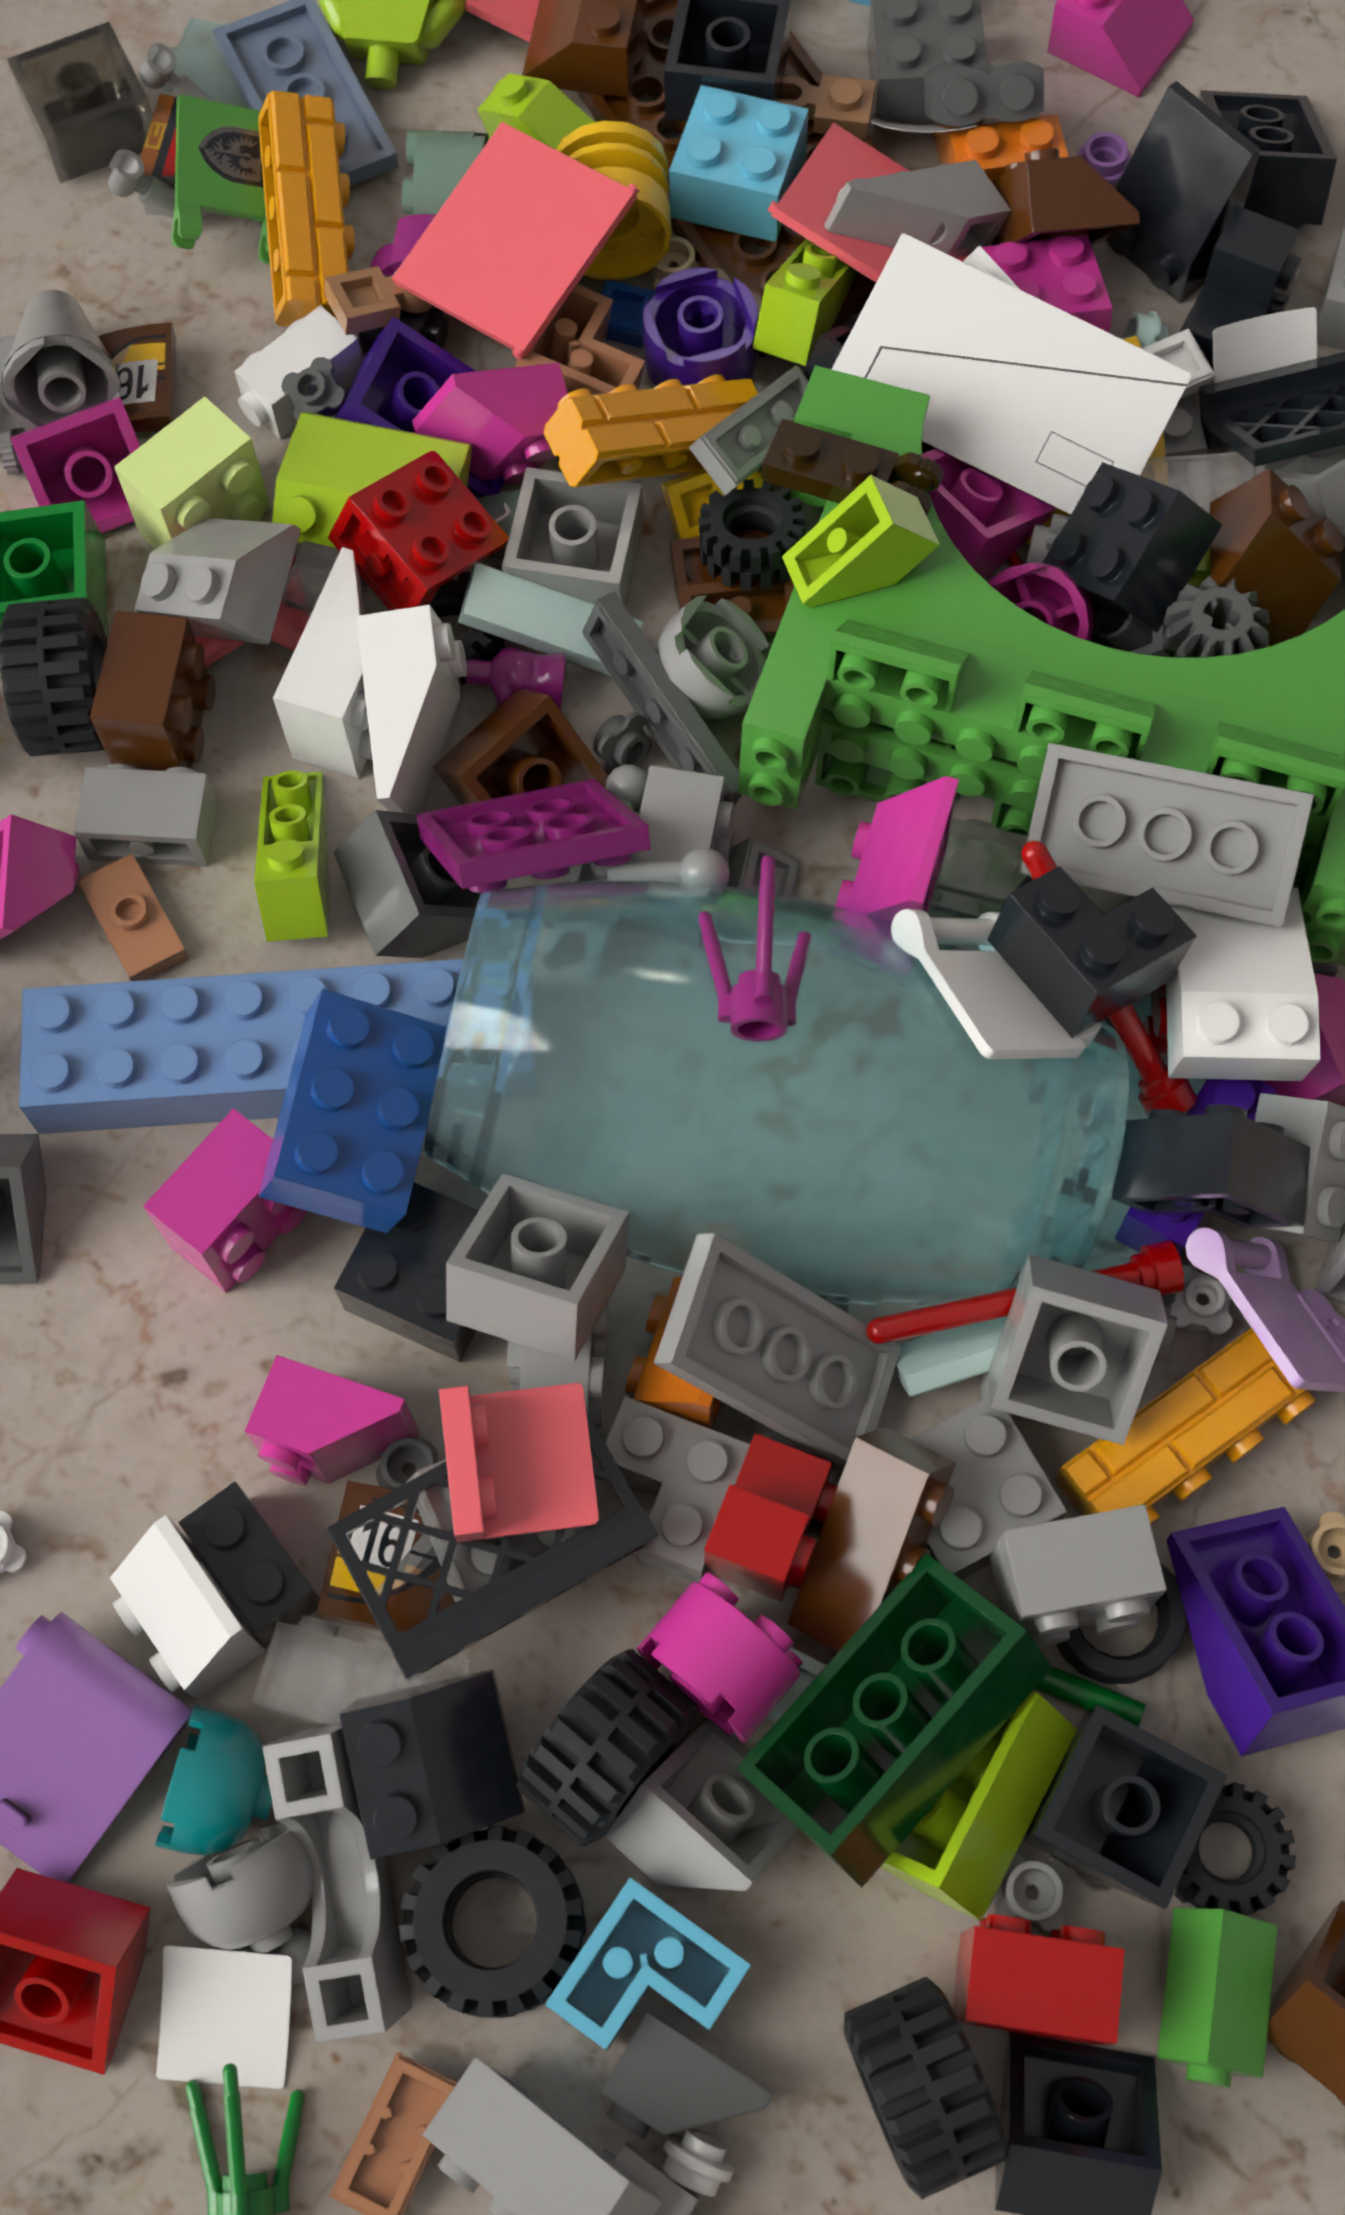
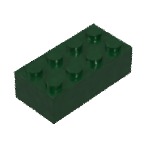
M926 1553L916 1564L913 1571L906 1575L737 1765L736 1769L780 1813L862 1888L1053 1667L1026 1629Z

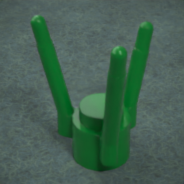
M228 2063L223 2068V2098L229 2173L223 2174L222 2178L200 2084L194 2079L188 2081L186 2093L207 2189L208 2215H276V2213L290 2211L289 2182L301 2125L300 2120L305 2099L304 2092L296 2089L290 2095L272 2184H267V2170H246L241 2098L236 2065Z

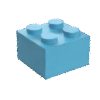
M701 85L669 169L670 217L777 242L783 223L773 218L772 214L767 210L772 201L779 203L803 167L807 150L809 109Z

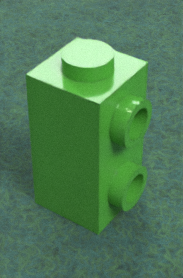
M1173 1909L1157 2059L1187 2066V2081L1220 2088H1231L1232 2075L1263 2078L1278 1925L1225 1909Z

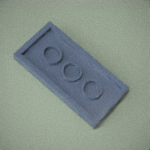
M290 0L212 30L215 45L248 108L261 111L267 94L273 90L298 93L299 97H304L305 95L329 97L334 101L335 122H342L345 127V147L342 157L339 158L340 173L348 174L350 186L399 168L397 152L315 0Z

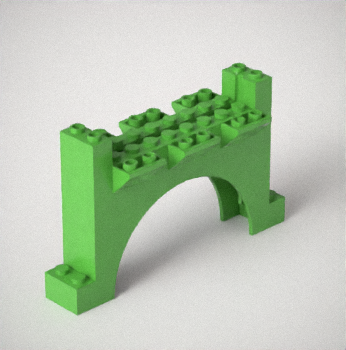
M815 365L796 412L794 422L897 452L899 456L909 452L922 455L923 424L929 406L930 395ZM789 489L791 490L792 499L798 497L800 501L808 505L824 507L819 522L838 505V503ZM933 503L927 518L940 546L895 585L812 608L802 604L794 586L742 723L738 782L739 794L750 796L753 800L763 805H781L797 810L817 753L815 785L826 787L833 793L846 797L858 796L875 802H881L948 776L959 779L957 793L969 797L981 796L996 801L988 834L1002 837L1007 842L1017 846H1024L1027 843L1049 743L1313 794L1314 801L1293 888H1298L1311 960L1317 963L1332 962L1345 966V609L1322 625L1298 637L1270 647L1240 654L1206 658H1172L1137 654L1105 647L1075 637L1044 623L1016 606L995 590L970 566L952 543L937 516Z

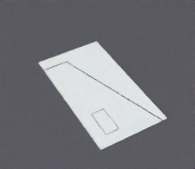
M905 233L901 234L832 367V370L930 395L929 406L923 424V442L1069 514L1073 512L1083 495L1085 487L1093 478L1102 462L1140 476L1192 377L1190 372Z

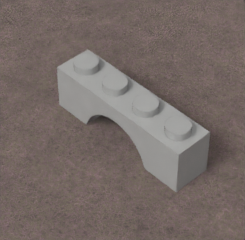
M341 1723L295 1731L262 1746L275 1820L284 1824L301 1842L308 1852L314 1869L312 1936L309 1952L302 1969L315 2041L317 2044L384 2033L413 2008L385 1857L372 1860L369 1857Z

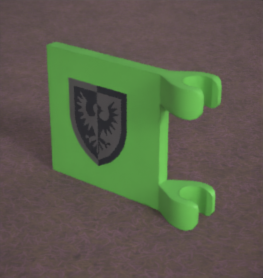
M179 94L176 112L175 208L171 237L172 244L175 247L188 250L194 248L195 240H198L202 233L201 211L262 222L259 259L263 263L270 264L258 126L260 110Z

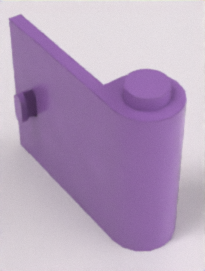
M60 1612L52 1621L41 1615L25 1632L15 1648L24 1656L0 1688V1844L41 1875L69 1883L147 1774L157 1765L189 1723L193 1709L65 1613Z

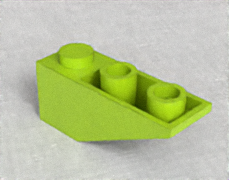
M805 239L765 284L753 349L806 366L819 336L831 329L858 271L839 260L837 256L831 255L808 239Z
M288 770L277 775L263 776L254 885L266 942L328 937L330 892L323 771L302 772Z

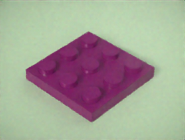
M595 779L416 814L419 836L423 843L462 889L469 888L470 891L478 893L502 889L507 886L508 879L532 875L536 879L562 877L570 872V866L593 862L598 866L620 865L630 861L632 853L651 850L648 824Z

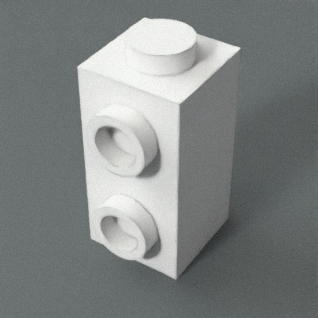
M321 305L303 319L293 322L285 333L263 350L251 354L244 361L243 365L234 371L241 396L238 398L241 410L255 426L260 427L264 424L280 440L292 432L297 424V420L293 416L295 408L290 396H287L282 391V381L288 373H299L309 368L315 358L325 357L334 365V379L346 390L362 363L358 338L353 334L345 335L338 320ZM312 387L309 394L314 395L318 387Z

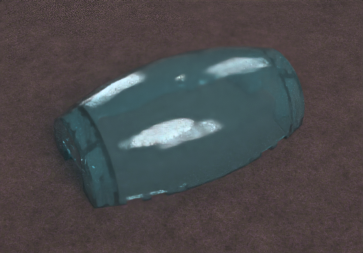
M662 880L565 881L481 892L449 1019L429 1114L423 1155L451 1172L461 1175L466 1181L487 1194H490L502 1173L629 1211L627 1256L684 1274L696 1235L716 1233L828 1302L877 1306L882 1301L918 1302V1306H933L942 1304L945 1301H955L1018 1287L1029 1254L1077 1268H1083L1094 1246L1109 1204L1120 1160L1128 1109L1129 1064L1126 1048L1119 1037L1101 1026L1091 1044L1077 1058H985L979 1052L919 959L907 954L892 939V922L815 900L775 893L772 971L780 975L781 984H785L799 933L807 931L811 935L808 957L796 1000V1024L787 1026V1033L776 1040L757 1042L743 1040L731 1033V1022L723 1023L718 1021V996L703 943L698 916L703 911L709 912L712 916L731 987L733 988L734 985L738 984V977L741 973L756 969L759 890L727 885ZM938 944L939 950H963L953 945Z

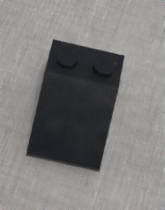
M1175 81L1167 88L1115 188L1139 211L1140 224L1106 239L1109 246L1115 253L1125 256L1145 273L1154 286L1164 289L1179 303L1183 302L1204 285L1212 253L1236 205L1244 208L1261 149L1178 81Z
M1200 90L1199 99L1261 149L1244 209L1297 229L1303 228L1304 224L1322 225L1337 158L1308 97L1301 95Z

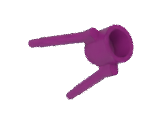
M770 855L764 856L761 860L756 969L741 973L738 977V984L734 985L733 988L731 987L712 916L707 911L701 912L698 916L702 939L718 996V1021L723 1023L731 1022L730 1029L733 1035L743 1040L755 1042L776 1040L783 1037L787 1033V1026L796 1024V1000L811 942L809 932L802 931L799 933L785 984H781L780 975L772 971L775 859Z

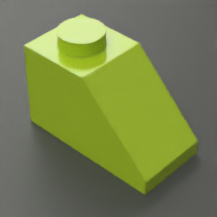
M508 73L495 85L494 90L477 109L490 138L501 122L553 149H556L561 140L577 128L596 123L549 80Z
M870 475L790 548L782 558L802 604L812 608L895 585L940 544L918 497Z

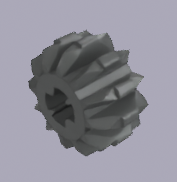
M1209 575L1201 582L1199 589L1186 584L1185 588L1179 592L1177 601L1168 607L1163 621L1165 624L1164 628L1166 629L1163 637L1164 650L1176 653L1175 658H1206L1240 654L1266 648L1269 642V637H1267L1269 632L1266 629L1270 622V610L1256 607L1258 603L1257 590L1241 594L1237 591L1235 578L1228 582L1225 587H1219Z

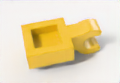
M705 469L660 484L676 539L699 537L700 509L703 503L709 504V495L715 490L724 496ZM762 471L755 472L746 479H754V488H762L764 481L761 478ZM743 482L736 487L737 490L743 489Z

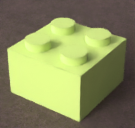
M205 396L114 467L139 534L154 549L206 518L259 522L263 514L271 508L251 437Z

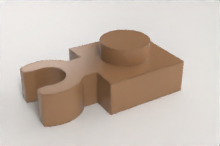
M822 74L819 87L811 86L803 78L786 76L782 78L781 98L786 100L778 99V102L809 109L808 120H814L813 133L826 134L834 122L857 138L867 139L875 98L876 81Z
M379 266L325 277L324 295L345 335L385 327L393 316L398 320L400 319V310L409 313H423L430 310L432 305L395 285L392 280L393 276L384 277Z

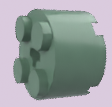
M408 130L406 136V157L408 166H413V178H403L402 207L404 214L437 215L489 141V134L474 131Z

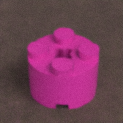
M706 1572L698 1583L692 1582L636 1649L640 1656L658 1670L662 1664L672 1672L669 1678L673 1684L698 1705L697 1710L727 1734L731 1735L734 1731L740 1742L746 1743L799 1679L801 1674L798 1669L803 1662L789 1649L794 1642L779 1626L764 1615H760L753 1623L735 1606L739 1601L735 1593L717 1577Z

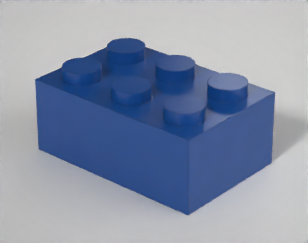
M322 989L305 1015L258 1197L388 1233L407 1212L450 1028Z

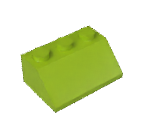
M301 412L276 478L272 523L293 524L299 527L301 531L297 543L338 550L327 537L349 496L429 451H436L467 487L473 444L315 413Z
M1032 1691L880 1868L925 1895L982 1922L1078 1729L1039 1693Z

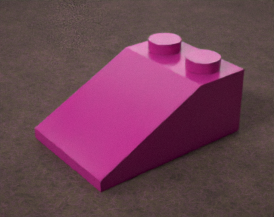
M944 776L877 803L872 823L860 821L851 853L852 858L861 860L855 881L843 879L834 910V916L844 918L842 939L915 958L898 949L893 942L891 933L892 921L895 915L904 909H920L928 914L949 841L959 779Z

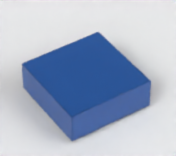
M606 279L600 294L613 299V305L605 339L643 349V310L646 301L649 303L656 291Z

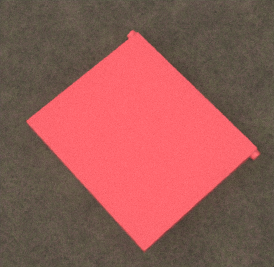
M501 122L396 271L392 280L395 285L511 348L513 356L522 360L524 356L526 357L635 202L639 189L632 183L626 187Z
M833 122L779 203L772 201L767 211L779 222L831 255L837 256L839 260L876 283L894 248L828 232L824 224L836 203L839 191L845 186L846 182L857 178L867 179L895 174L899 171L908 172L909 170ZM968 256L957 257L956 259L964 261Z

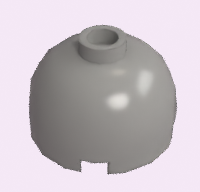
M697 596L674 614L662 628L655 651L661 658V662L670 680L685 693L702 719L733 718L748 709L766 662L762 652L770 646L765 635L752 618L734 603L720 599L714 605L709 602H703L706 596Z
M275 1821L259 1827L264 1841L261 1842L260 1838H253L240 1844L237 1843L227 1851L203 1855L173 1876L176 1882L167 1883V1889L178 1914L189 1931L206 1945L226 1950L250 1945L254 1953H266L281 1946L293 1937L294 1933L290 1923L300 1917L307 1910L311 1902L314 1887V1869L304 1846L281 1822Z

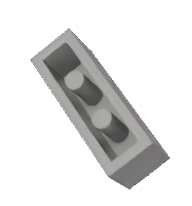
M477 2057L473 2059L423 2133L426 2139L445 2154L437 2166L446 2175L472 2193L475 2192L480 2184L494 2196L487 2207L488 2211L493 2215H654L662 2203L659 2198L514 2081Z

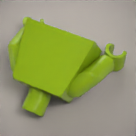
M318 0L333 35L341 41H345L352 57L367 60L365 83L373 88L382 90L396 88L399 63L425 64L430 49L439 47L463 14L467 12L465 10L466 0Z

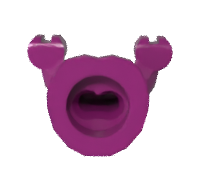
M515 647L502 648L501 652L491 661L468 659L466 683L490 686L498 707L515 691L523 688L549 695L561 711L566 654L552 653L539 655Z

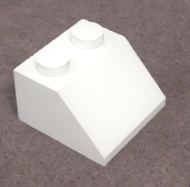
M167 1515L153 1523L110 1577L121 1594V1597L112 1603L116 1612L135 1637L143 1631L146 1632L158 1650L155 1655L149 1658V1661L160 1679L172 1693L182 1687L185 1692L199 1700L266 1651L189 1537Z

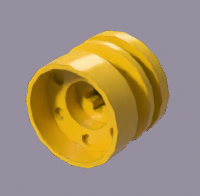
M600 121L577 128L565 136L555 150L626 187L632 183L639 189L636 195L637 199L584 275L602 280H622L639 276L658 265L669 250L671 217L670 204L667 199L669 192V181L667 178L668 160L662 144L647 130L628 122Z

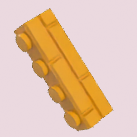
M273 90L267 94L258 116L275 323L281 327H289L293 322L303 319L320 305L337 319L324 295L325 277L349 272L348 260L353 255L355 243L354 228L350 224H344L343 208L347 207L349 201L350 180L347 173H340L339 158L342 157L345 147V127L342 122H335L334 101L331 98L314 95L299 97L298 93Z
M720 374L709 376L698 384L682 385L680 380L670 379L652 389L637 390L634 384H624L605 394L592 395L589 389L582 388L568 393L559 401L558 409L546 423L543 434L554 456L560 457L559 466L569 487H582L694 472L704 469V467L688 447L755 397L758 392L751 379L725 381L724 377Z
M1250 1328L1139 1409L1134 1415L1124 1445L1098 1439L1061 1466L1055 1477L1056 1483L1075 1508L1080 1510L1082 1516L1145 1504L1151 1526L1160 1518L1153 1507L1172 1493L1180 1502L1185 1501L1213 1479L1207 1471V1467L1225 1454L1233 1464L1265 1440L1258 1431L1261 1427L1276 1416L1284 1425H1287L1310 1408L1317 1400L1310 1393L1311 1390L1297 1389L1289 1383L1254 1330Z

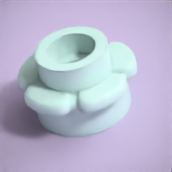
M1150 311L1147 315L1135 312L1126 324L1122 339L1137 335L1141 348L1167 338L1168 327L1162 325L1161 317L1156 311Z

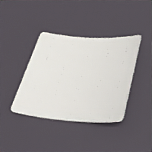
M871 116V123L909 132H946L977 126L976 123L960 128L946 129L936 125L900 124Z
M1315 307L1259 316L1228 324L1213 331L1214 383L1317 359V310Z
M164 1946L162 2007L156 2077L160 2080L188 2082L194 2079L199 2083L224 2085L223 2068L226 2064L233 2063L238 2070L239 2086L282 2089L285 2085L292 1981L291 1957L279 1954Z

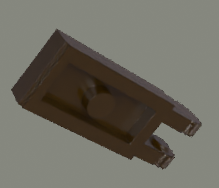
M782 419L762 463L761 478L768 483L840 504L862 482L872 475L918 497L927 516L932 506V498L928 496V491L934 492L935 489L938 490L944 476L942 474L944 469L940 468V464H937L936 460H931L929 457L923 458L920 454L909 452L899 456L897 452Z

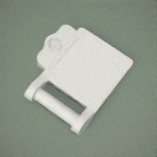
M904 909L895 915L891 926L893 942L898 949L919 959L959 1022L985 1058H1077L1091 1044L1101 1028L1100 1022L1072 1038L988 942L987 939L1000 912H986L978 919L929 917L927 912L920 909ZM938 944L978 945L982 951L939 950Z

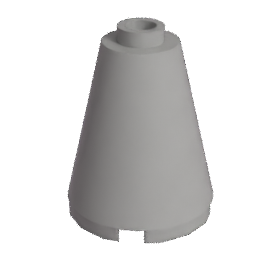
M45 290L37 293L28 301L2 375V391L10 416L28 431L121 397V381L118 370L77 300L70 294L60 290Z

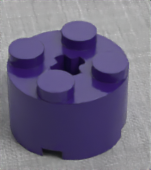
M705 267L684 269L665 277L655 287L656 293L649 303L646 301L643 310L645 367L653 384L657 386L670 379H678L682 385L698 384L703 379L717 374L722 375L725 381L737 379L753 380L757 362V350L753 349V337L758 323V310L755 298L749 288L735 277L734 283L717 277V270Z

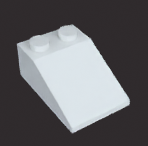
M342 547L274 694L273 700L292 759L359 779L367 759L372 760L356 616L368 614L354 551Z
M430 605L356 616L377 800L391 812L419 814L434 773L432 766L438 762L461 697L458 677L467 676V662L462 641H454L450 624H443Z
M1298 888L1292 889L1284 927L1169 904L1197 937L1170 981L1166 983L1168 1078L1302 1081L1321 1059L1318 991Z

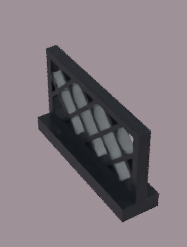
M1345 352L1199 387L1200 420L1207 447L1213 449L1229 445L1253 466L1257 467L1345 445Z
M587 1410L590 1447L602 1470L593 1468L594 1478L610 1483L623 1508L598 1521L596 1525L585 1527L586 1529L563 1542L565 1529L557 1530L552 1548L537 1557L508 1549L511 1536L503 1537L500 1546L479 1540L457 1543L454 1529L451 1533L412 1522L421 1493L434 1486L449 1489L446 1461L326 1528L406 1680L411 1681L657 1539L658 1532L646 1511L642 1510ZM409 1501L404 1519L386 1514ZM373 1520L401 1528L389 1568L361 1561L347 1535ZM409 1531L449 1541L437 1582L398 1571ZM457 1544L497 1555L490 1583L475 1592L446 1585ZM505 1557L524 1562L521 1566L500 1577ZM366 1571L386 1576L381 1596H379ZM395 1579L435 1590L426 1620L400 1634L386 1609ZM443 1593L463 1598L438 1612Z

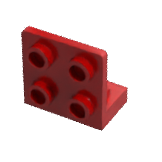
M436 451L427 452L349 496L327 537L339 552L342 547L354 551L359 575L389 611L429 605L441 585L504 548L509 539L508 535Z

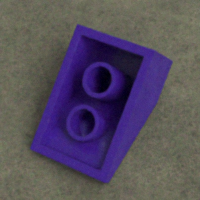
M393 316L369 347L346 391V400L343 406L339 408L333 417L416 433L412 420L452 374L476 371ZM469 471L467 488L475 498L499 494L505 480L504 478L482 481Z
M1280 1507L1171 1532L1166 1542L1206 1693L1240 1756L1250 1755L1344 1729L1345 1606L1286 1508Z

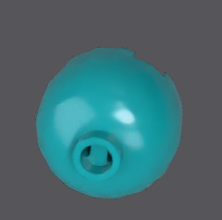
M195 1705L188 1726L199 1728L201 1732L200 1735L190 1733L186 1748H180L161 1816V1821L173 1823L174 1827L163 1825L158 1833L155 1846L183 1854L210 1855L227 1851L243 1840L253 1818L267 1821L272 1798L268 1775H265L266 1764L262 1748L264 1744L259 1734L239 1718L221 1711Z

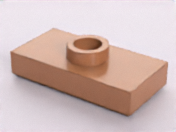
M132 853L77 880L131 981H145L189 958Z
M397 2052L329 2197L364 2215H405L436 2148L435 2145L423 2136V2133L458 2082Z

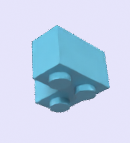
M630 1877L545 2005L603 2049L609 2050L650 1987L706 2029L710 2030L751 1965Z

